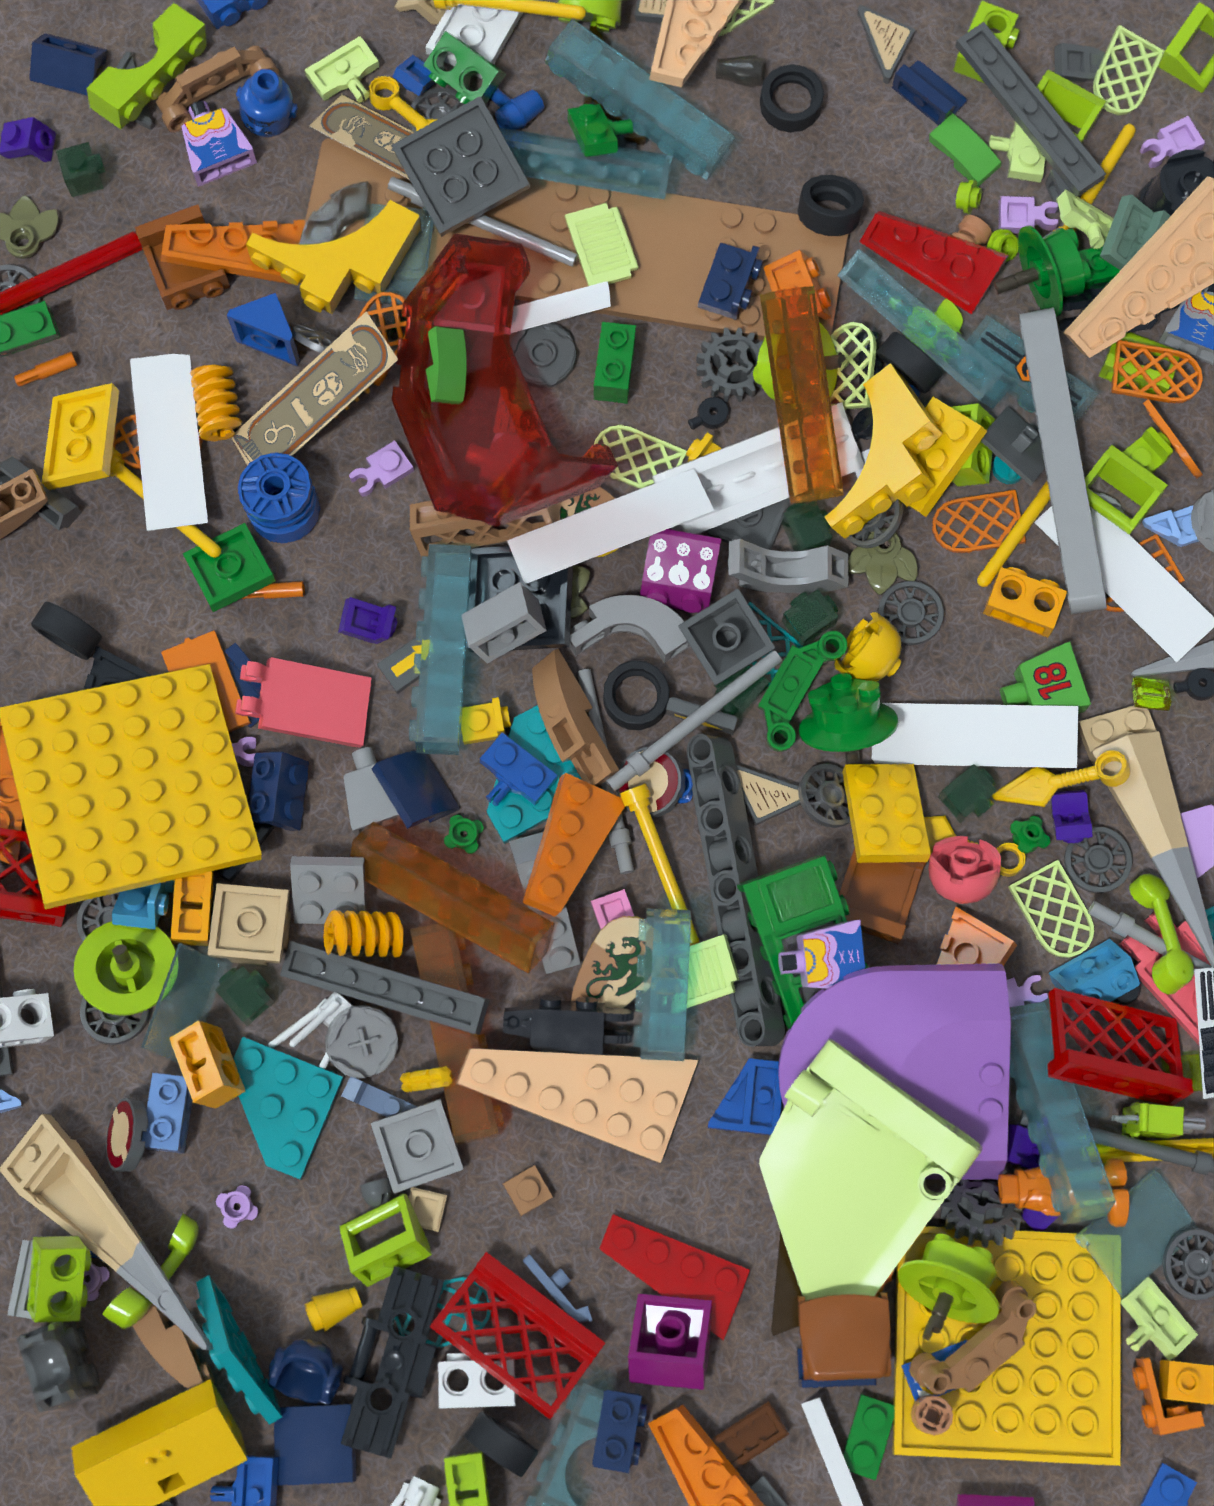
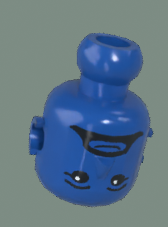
M271 69L258 70L237 90L236 96H238L237 101H239L242 122L250 132L257 136H277L288 128L292 118H296L298 104L293 103V96L289 85Z

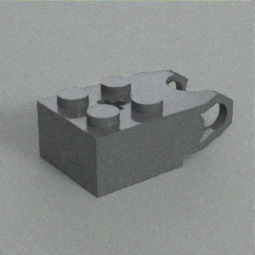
M55 1322L22 1334L17 1338L39 1412L56 1410L97 1394L95 1386L100 1384L99 1375L94 1363L88 1364L84 1352L85 1349L89 1348L88 1339L82 1327L77 1328L75 1322Z

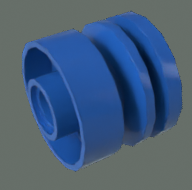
M270 453L250 462L240 475L238 484L239 499L251 525L260 536L271 542L288 543L297 541L310 533L318 521L320 504L310 475L301 461L289 454Z

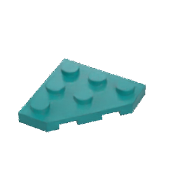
M538 705L514 717L508 737L552 770L558 777L536 805H533L522 795L511 791L507 793L498 806L492 804L493 800L491 803L489 802L487 815L504 844L547 821L559 779L564 773L581 779L571 760L561 761L545 728Z
M242 1037L233 1058L245 1088V1092L238 1096L267 1167L302 1180L344 1077Z
M210 1275L196 1282L200 1298L196 1299V1304L202 1316L206 1319L202 1327L208 1340L213 1345V1350H209L210 1356L219 1370L222 1368L227 1370L228 1379L236 1392L242 1390L245 1393V1400L254 1415L260 1413L270 1425L282 1418L275 1391L268 1386L269 1380L264 1378L262 1370L255 1360L257 1357L244 1331L240 1332L239 1326L231 1314L233 1310L226 1296Z

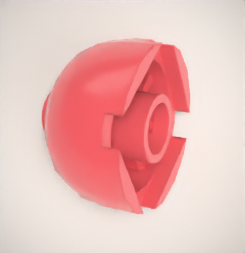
M967 836L945 838L933 846V852L929 858V879L937 893L947 900L959 904L978 902L987 898L997 886L1000 877L1001 855L994 846L981 839L978 845L969 843Z

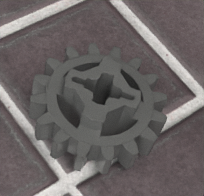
M727 327L724 328L722 337H719L715 332L711 333V344L705 341L702 342L701 351L703 353H697L696 363L700 365L697 366L696 374L697 376H704L701 382L703 388L712 386V397L721 392L724 394L725 402H728L730 395H735L737 401L741 402L743 393L746 392L749 396L753 397L756 391L755 386L762 388L753 378V363L748 361V355L751 354L755 361V366L757 365L759 350L763 344V341L754 343L755 334L753 332L744 337L742 336V328L738 327L736 334H730ZM710 361H712L713 365L718 368L717 375L713 373L710 366ZM734 361L739 363V365L734 364L732 367L727 366V364H733Z
M960 1180V1186L955 1185L949 1196L943 1201L940 1217L946 1219V1230L956 1229L954 1236L956 1239L966 1236L968 1237V1245L972 1246L976 1240H979L984 1248H988L989 1241L991 1240L1000 1246L1003 1244L1004 1237L1010 1240L1014 1238L1015 1230L1020 1229L1022 1209H1017L1015 1204L1000 1203L999 1190L994 1185L995 1180H988L987 1183L981 1180H974L971 1183L968 1180Z

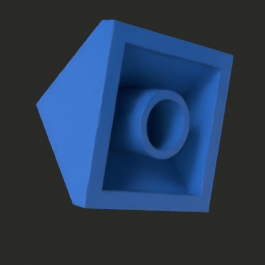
M276 293L229 310L227 318L236 342L298 367L300 363L298 351Z

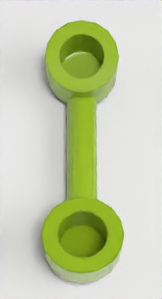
M1150 873L1142 874L1130 884V894L1140 905L1154 909L1167 953L1156 961L1152 967L1153 981L1163 993L1168 995L1175 994L1192 980L1194 965L1190 956L1185 951H1182L1166 902L1170 897V890L1158 876Z
M184 1213L168 1245V1249L172 1252L160 1267L168 1280H170L185 1257L192 1251L198 1238V1223ZM129 1287L107 1306L102 1315L119 1327L126 1329L135 1325L143 1318L152 1302L143 1294Z

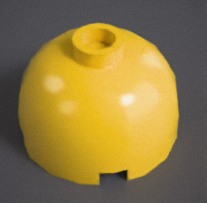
M872 612L870 615L873 619L870 622L862 619L850 632L846 639L848 652L842 662L836 660L834 664L837 671L850 674L852 679L877 682L886 675L891 677L901 665L899 656L902 647L901 637L896 627L880 614Z

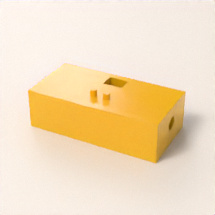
M211 1379L71 1447L75 1477L93 1506H156L248 1460L241 1431Z

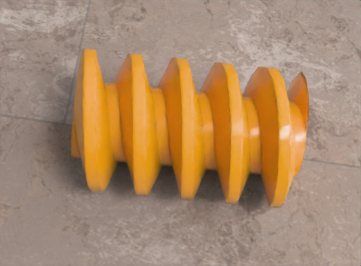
M203 365L193 369L190 372L192 376L191 386L194 388L193 399L197 402L195 404V411L198 414L197 424L201 427L199 429L200 438L206 441H221L232 438L235 435L233 429L238 428L242 424L240 418L231 417L240 411L237 405L230 404L238 398L235 392H230V390L235 388V381L226 379L233 375V369L220 365Z
M332 910L324 925V947L329 955L333 945H336L338 955L344 956L347 946H350L352 956H358L361 946H364L365 955L368 957H372L375 947H378L380 957H386L388 949L391 947L393 957H400L403 949L404 931L400 918L395 912H387L384 915L382 912L374 911L372 914L368 911H360L356 914L354 911L349 910L344 913L340 910Z

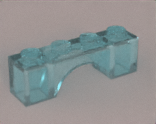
M583 1383L581 1390L576 1387L573 1388L565 1407L572 1411L566 1425L558 1424L551 1441V1445L557 1447L552 1461L544 1458L536 1481L542 1483L537 1498L529 1495L525 1506H579L571 1496L566 1484V1466L570 1456L578 1446L597 1437L604 1395L603 1390L587 1383Z

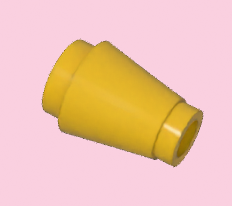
M355 1287L348 1290L344 1289L312 1296V1301L304 1304L309 1321L315 1332L321 1329L327 1331L356 1312V1310L362 1308Z

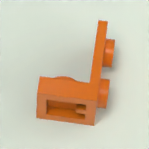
M1141 1357L1135 1359L1137 1367L1132 1368V1374L1137 1390H1143L1146 1405L1141 1406V1412L1146 1428H1152L1153 1434L1165 1435L1205 1426L1201 1411H1189L1188 1404L1166 1408L1167 1415L1164 1416L1150 1358Z

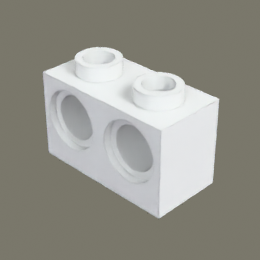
M25 989L14 992V997L0 998V1048L43 1043L54 1036L48 993L36 994L35 989ZM22 1009H28L32 1012L34 1016L33 1024H28L22 1019Z
M484 1352V1355L497 1354V1352ZM464 1353L447 1354V1361L438 1362L439 1408L515 1406L516 1397L515 1392L507 1386L500 1390L489 1388L485 1381L487 1371L473 1360H469V1357ZM515 1359L506 1360L507 1371L515 1378ZM455 1369L464 1370L469 1377L468 1386L463 1391H455L449 1386V1374Z

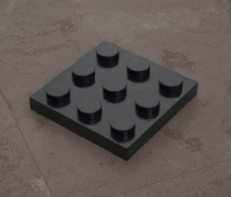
M509 546L472 548L468 611L521 582L539 600L547 631L513 650L567 648L570 644L573 566L525 584ZM466 643V649L473 653L474 651Z

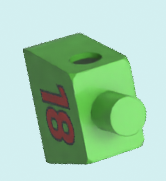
M1070 642L1064 643L1020 664L1014 672L1017 683L1000 688L1004 705L1024 703V705L1078 706V714L1085 712L1091 705Z

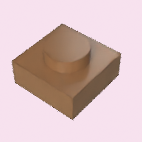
M535 1165L503 1183L521 1216L553 1198Z

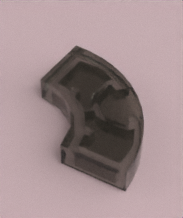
M367 181L352 184L331 194V199L317 212L314 210L302 231L299 245L319 244L336 240L348 226L358 220L369 218L372 192L370 183Z

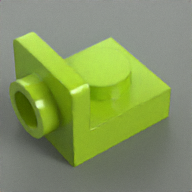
M1150 426L1145 430L1142 437L1125 449L1123 453L1149 472L1154 473L1168 461L1173 453V449L1169 439L1163 433L1157 432Z

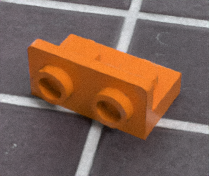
M798 250L763 267L784 324L790 319L799 316H808L814 319L821 317L824 320L831 318L828 308L832 306V302L827 290L824 287L820 288L817 277L821 273L813 257L809 258L801 250Z

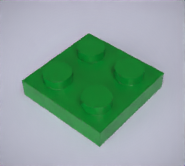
M245 523L212 539L221 548V554L216 558L210 557L198 546L182 553L213 612L276 581Z

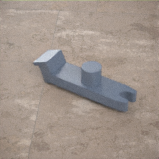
M351 1076L341 1095L386 1117L418 1107Z
M530 1254L523 1259V1262L567 1314L579 1323L588 1320L589 1322L593 1321L588 1306L575 1309L560 1291L571 1282L561 1268L549 1278Z

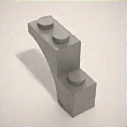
M543 832L509 841L524 895ZM527 905L546 974L580 965L566 905L561 913L555 917Z

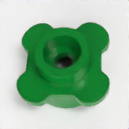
M454 815L449 821L451 825L449 835L444 838L446 847L449 849H454L455 847L464 849L467 854L475 853L478 850V836L484 830L482 822L479 820L471 821L470 819L463 818L461 815ZM463 831L467 832V836L464 838L460 835Z
M1031 816L1027 821L1023 822L1016 820L1010 825L1013 843L1018 845V849L1021 852L1030 853L1038 847L1045 849L1049 846L1050 837L1044 833L1042 820L1039 817ZM1027 832H1031L1033 837H1030Z

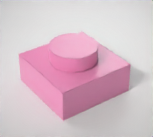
M625 889L591 901L600 930L614 919L623 916H634Z

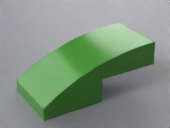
M953 113L929 134V142L954 161V168L968 180H976L977 187L1001 166V161L988 145Z
M435 326L428 331L433 365L426 369L431 402L461 404L464 400L467 369L464 331L462 329Z

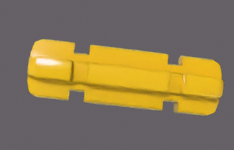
M445 1066L403 1073L400 1077L403 1083L401 1089L407 1093L449 1086L453 1080L450 1077L451 1070Z

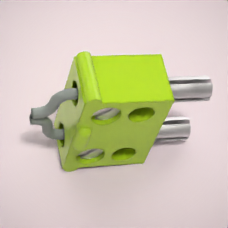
M1134 1102L1131 1106L1123 1108V1115H1112V1121L1122 1123V1135L1133 1138L1167 1139L1181 1136L1183 1132L1203 1131L1206 1125L1194 1124L1206 1123L1205 1118L1184 1116V1107Z

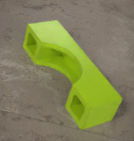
M175 3L152 23L154 43L158 51L148 63L134 69H118L109 66L87 87L90 108L120 130L129 121L136 120L142 108L151 99H157L162 93L164 86L172 78L182 74L185 66L194 57L200 56L206 48L205 24Z

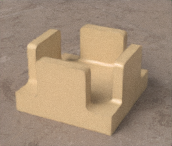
M217 883L207 955L209 957L226 958L232 963L267 966V962L281 964L283 949L287 950L291 920V913L288 911L290 891Z

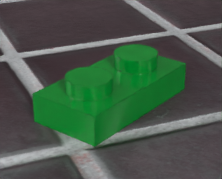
M860 1394L843 1451V1456L850 1472L876 1480L894 1419V1405Z

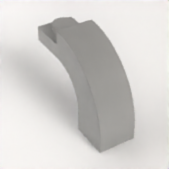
M742 539L729 541V575L739 579V586L763 592L820 593L848 588V554L833 547L823 546L810 550L787 552L765 549Z
M637 595L613 596L590 605L589 616L592 621H581L570 630L569 647L575 656L608 635L618 632H630L645 638L653 646L664 663L691 647L678 627L684 621L676 612L659 601Z

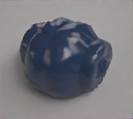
M310 1338L296 1339L287 1348H277L275 1357L269 1365L268 1386L279 1390L288 1397L301 1399L308 1403L321 1402L328 1405L333 1402L340 1386L343 1366L335 1363L333 1353L325 1343L314 1341Z

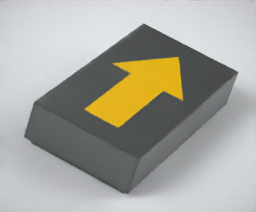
M433 625L377 663V667L395 692L399 694L454 656V651Z
M672 697L669 698L666 715L684 720L701 706ZM718 711L702 723L701 726L733 735L737 718L736 716Z

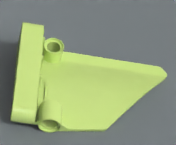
M828 1039L806 1071L803 1070L785 1094L784 1097L788 1101L760 1157L759 1163L778 1225L802 1295L805 1296V1301L841 1294L875 1296L945 1198L949 1196L957 1182L962 1179L983 1149L968 1134L903 1091L840 1044ZM937 1173L941 1175L946 1181V1188L939 1193L930 1191L925 1183V1178L929 1174Z

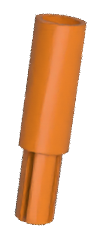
M71 351L38 364L33 369L15 375L14 379L20 387L38 379L43 380L78 365Z
M303 581L271 583L241 599L304 597L305 586Z

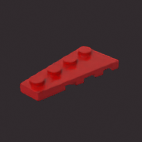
M881 211L875 213L859 241L969 314L975 312L1009 256L1008 254Z
M612 1215L599 1250L662 1296L712 1301L710 1331L724 1341L750 1270Z

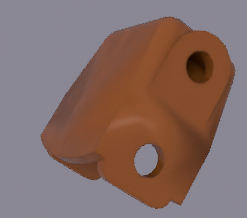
M879 1292V1297L841 1294L819 1297L805 1301V1296H797L804 1380L832 1381L891 1377L890 1318L887 1292Z

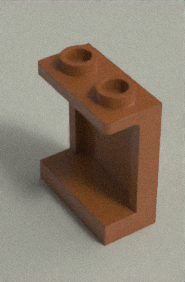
M198 204L134 227L166 310L172 308L175 310L185 309L194 300L202 297H217L224 292V289L230 287L224 269L213 271L161 262L166 225L205 223Z
M854 846L839 895L842 894L849 907L850 914L846 916L847 921L860 920L861 932L899 944L906 928L905 923L926 862L857 863Z

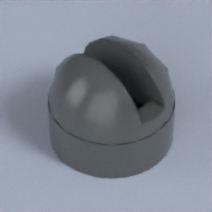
M388 1178L360 1185L362 1196L371 1207L381 1206L387 1203L391 1197V1186Z

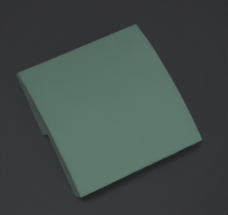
M1132 194L1122 196L1100 257L1121 270L1171 215L1164 210L1153 212Z

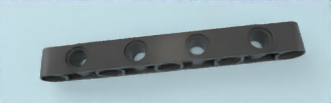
M696 734L688 743L687 757L718 936L727 935L739 980L733 982L735 993L729 994L734 1010L738 1036L742 1043L749 1047L775 1046L782 1041L785 1034L780 996L776 995L772 986L774 977L769 962L765 961L761 955L760 946L763 945L757 928L750 923L748 917L750 908L745 894L738 891L736 885L758 877L733 747L727 738Z

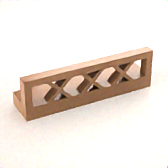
M545 479L410 504V532L421 557L505 542L554 523L548 505V487ZM542 515L544 522L533 524L525 521L528 517ZM501 522L510 525L507 529L502 530L492 528L493 524ZM470 529L476 532L474 535L463 536L458 534L460 530ZM435 535L443 538L439 542L426 544L423 537Z

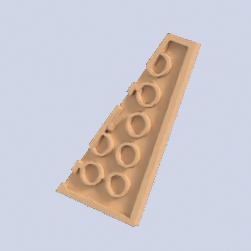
M667 0L649 80L682 87L743 0Z
M1207 176L1063 332L1083 355L1091 358L1124 338L1126 332L1139 324L1145 325L1155 319L1154 315L1166 308H1174L1214 283V178Z
M471 1048L468 1050L456 1084L641 1157L661 1163L698 1060Z

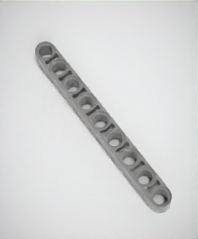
M1053 307L1019 314L1020 328L1070 612L1072 615L1107 609L1055 310Z

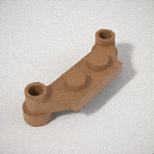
M234 46L226 51L215 54L213 58L196 67H190L176 77L177 81L170 91L160 94L156 99V104L162 112V120L168 130L176 133L182 130L184 123L192 120L190 113L186 109L189 105L246 75H251L252 77L258 70L271 69L278 75L279 70L273 60L267 58L259 46H252L247 50H236Z
M1013 1280L1000 1284L995 1291V1297L1002 1309L1001 1313L945 1361L939 1362L930 1353L917 1355L909 1367L911 1377L920 1386L928 1387L934 1394H942L947 1390L964 1388L968 1393L1025 1345L1022 1338L1026 1325L1036 1312V1304L1028 1297L1027 1291Z

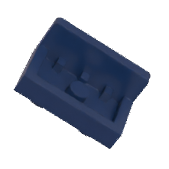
M285 752L255 754L248 800L253 824L268 823L285 830L300 831L304 812L303 806L309 761Z
M612 1390L604 1391L592 1461L594 1467L629 1473L631 1464L638 1466L641 1442L635 1441L637 1426L644 1427L647 1404L641 1403L642 1395Z

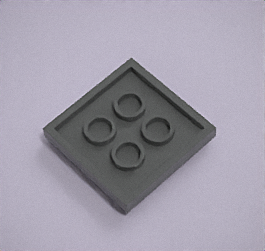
M481 96L391 145L441 237L530 188L527 178Z

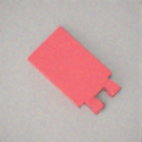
M273 657L267 660L266 666L258 662L247 661V665L241 666L240 680L262 683L260 699L242 696V700H237L235 714L259 718L258 729L360 748L364 745L372 678Z
M1153 912L1144 921L1162 938L1155 912ZM1183 921L1177 927L1174 924L1181 949L1210 965L1188 923ZM1127 936L1119 945L1129 956L1137 961L1134 967L1139 980L1199 1045L1195 974L1192 980L1175 994L1168 995L1157 988L1152 977V967L1163 955Z

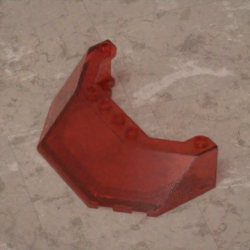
M455 233L403 302L402 316L407 317L405 338H399L398 360L396 361V365H401L399 386H393L391 400L434 509L440 512L455 514L462 518L482 521L492 526H501L599 488L618 467V464L611 449L605 444H594L582 457L558 453L556 447L552 445L509 343L515 293L525 282L531 269L523 245L521 243ZM435 326L462 329L464 331L467 369L464 400L461 404L431 402L426 369L433 365L428 331Z

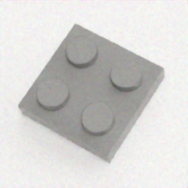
M292 856L290 868L294 923L325 924L332 910H340L342 913L349 910L354 911L356 914L360 911H367L364 857Z
M441 1099L371 1122L393 1193L464 1170Z

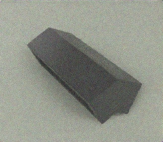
M11 456L0 463V485L30 469ZM38 476L48 501L36 513L57 530H61L64 527L68 529L82 512L78 506L56 489L48 490L42 484V479Z

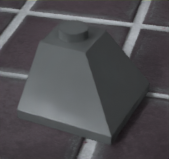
M739 589L734 590L678 625L715 686L776 649Z

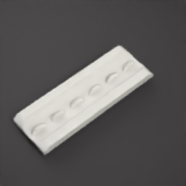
M842 402L653 475L652 478L654 483L695 469L715 511L674 526L671 529L699 534L860 470L864 467V462L854 439Z

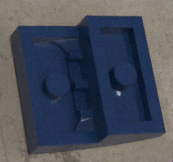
M424 749L389 757L376 762L372 767L373 773L407 829L427 820L430 823L460 809Z
M352 1404L280 1407L282 1418L274 1422V1456L279 1457L277 1486L356 1482V1449L341 1444Z

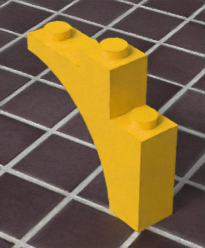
M389 200L382 211L368 224L345 237L333 241L308 245L287 244L252 233L246 246L251 257L250 259L254 264L265 270H268L270 267L280 272L281 277L293 285L301 283L299 288L305 305L316 312L324 310L333 314L352 281H354V285L358 289L368 294H371L372 291L379 294L386 290L421 229L420 215Z
M891 363L863 384L870 399L873 415V433L868 457L854 486L845 498L825 516L831 528L844 539L859 532L864 527V524L876 515L887 511L897 499L908 507L913 502L921 500L927 491L935 486L916 458V455L930 448L943 433L906 379Z

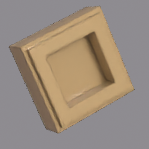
M412 1187L409 1200L421 1227L439 1232L447 1195Z

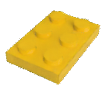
M113 383L53 397L42 475V484L48 490L110 476L119 390Z
M932 397L925 409L943 435L930 448L916 455V458L935 486L927 491L921 500L909 505V507L924 517H927L987 433V430L935 397Z
M845 764L842 774L857 863L928 862L931 853L914 764Z

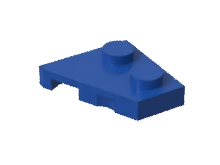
M749 1058L708 1122V1128L771 1136L781 1113L782 1097L778 1077L779 1061Z

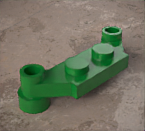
M826 632L819 641L801 648L792 645L757 708L761 709L764 713L767 729L766 741L774 751H787L794 744L796 734L789 722L821 665L840 659L846 652L847 640L840 632ZM825 645H834L836 647V652H828L826 650ZM782 734L786 742L778 744L774 740V735Z

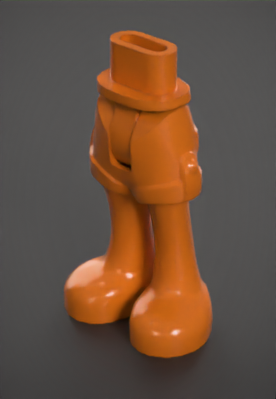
M1115 1158L1105 1161L1104 1166L1089 1170H1062L1060 1165L1055 1163L1041 1164L1039 1167L1024 1171L1016 1169L1014 1174H999V1201L1001 1204H1015L1017 1209L1024 1207L1029 1210L1039 1211L1047 1216L1062 1215L1063 1210L1097 1209L1106 1212L1108 1222L1113 1227H1125L1129 1215V1191L1123 1189L1127 1182V1171L1122 1159ZM1104 1186L1108 1191H1067V1187Z

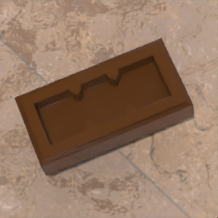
M767 1401L711 1439L733 1467L738 1469L789 1435L770 1402Z

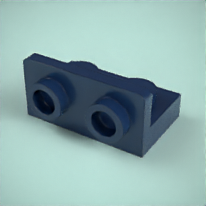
M720 242L701 293L698 308L737 320L740 309L747 310L752 295V290L748 289L751 279H758L763 265V260L758 259L760 247L753 245L751 252Z

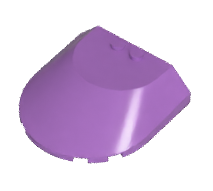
M1002 964L892 965L872 967L843 976L844 980L834 984L825 991L822 988L801 1008L802 1013L792 1028L788 1029L781 1048L778 1077L784 1108L788 1101L784 1096L803 1070L806 1071L827 1040L831 1039L913 1098L968 1134L983 1147L981 1153L961 1180H998V1176L1003 1173L1007 1162L1011 1034L1006 971ZM937 1173L929 1174L925 1178L945 1180Z

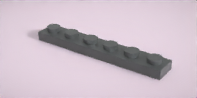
M984 22L956 40L955 47L1076 197H1079L1104 180L1105 171Z
M294 941L289 942L280 976L476 1035L481 1033L490 999L349 957L339 956L332 952L328 955L325 950Z

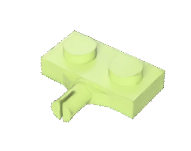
M359 36L305 69V73L324 101L338 92L349 88L357 101L361 103L363 98L367 100L370 94L360 81L364 76L379 68V61L362 37Z
M1016 121L1010 138L990 135L988 147L993 150L1007 152L1009 178L1041 183L1044 174L1045 157Z
M1065 189L1057 198L1062 222L1069 228L1074 229L1076 227L1086 233L1090 246H1093V249L1101 248L1106 241L1114 218Z
M1149 1276L1140 1280L1121 1299V1305L1139 1326L1126 1339L1128 1345L1135 1342L1130 1346L1135 1351H1138L1149 1339L1169 1361L1177 1357L1198 1335Z

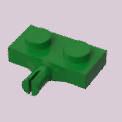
M583 104L576 108L567 109V121L585 157L618 152V140L615 135L633 133L631 119L612 122L606 118L600 104Z

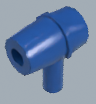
M497 87L490 98L500 107L495 111V118L499 127L506 133L524 128L528 122L544 110V103L540 95L534 90H529L510 99Z

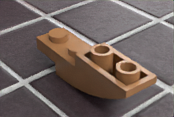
M30 469L0 485V539L26 522L48 501V497L34 469Z
M555 649L532 668L533 685L539 711L561 761L571 760L583 781L599 787L618 772L619 768L587 715L593 707L560 650Z
M152 1303L143 1318L132 1327L153 1358L173 1378L188 1389L209 1379L215 1383V1378L207 1362L201 1364L196 1352L200 1347L177 1325L170 1327L168 1323L170 1319Z

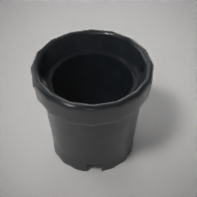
M1183 150L1173 154L1158 175L1153 177L1140 190L1137 199L1153 212L1164 210L1169 215H1172L1207 176L1214 178V161L1204 157L1205 152L1201 150Z

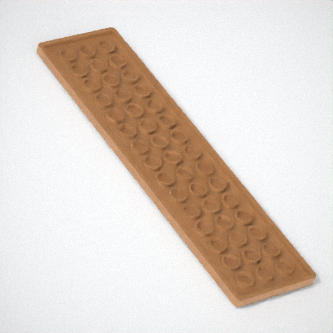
M327 138L323 140L306 214L302 245L333 241L357 231L375 218L391 200L420 215L421 229L394 274L393 280L437 286L440 256L509 264L508 271L514 272L512 293L506 292L505 298L532 302L588 287L578 257L575 265L571 267L469 223L441 237L425 207L413 204L410 198L388 189V183L392 176L412 184L409 179L334 139ZM528 170L522 171L530 184L529 189L483 214L577 254L564 218L565 214L607 203L608 209L618 207L639 269L631 271L632 276L630 279L609 284L611 307L592 312L722 334L724 333V328L727 327L730 334H736L739 327L742 328V336L747 337L753 332L755 334L754 339L764 340L767 334L778 333L784 325L763 267L801 250L809 258L813 257L817 262L821 273L817 277L820 288L824 287L830 296L832 306L828 309L831 318L824 320L819 317L816 320L825 327L830 336L832 335L848 234L825 236L815 233L804 226L799 220L798 214ZM720 242L751 252L753 245L760 247L758 259L763 260L758 279H751L748 289L752 290V295L747 310L740 309L737 320L698 308V302Z

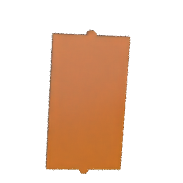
M215 630L194 639L186 638L184 643L161 652L168 672L210 664L228 732L251 724L248 716L235 714L237 700L242 699Z

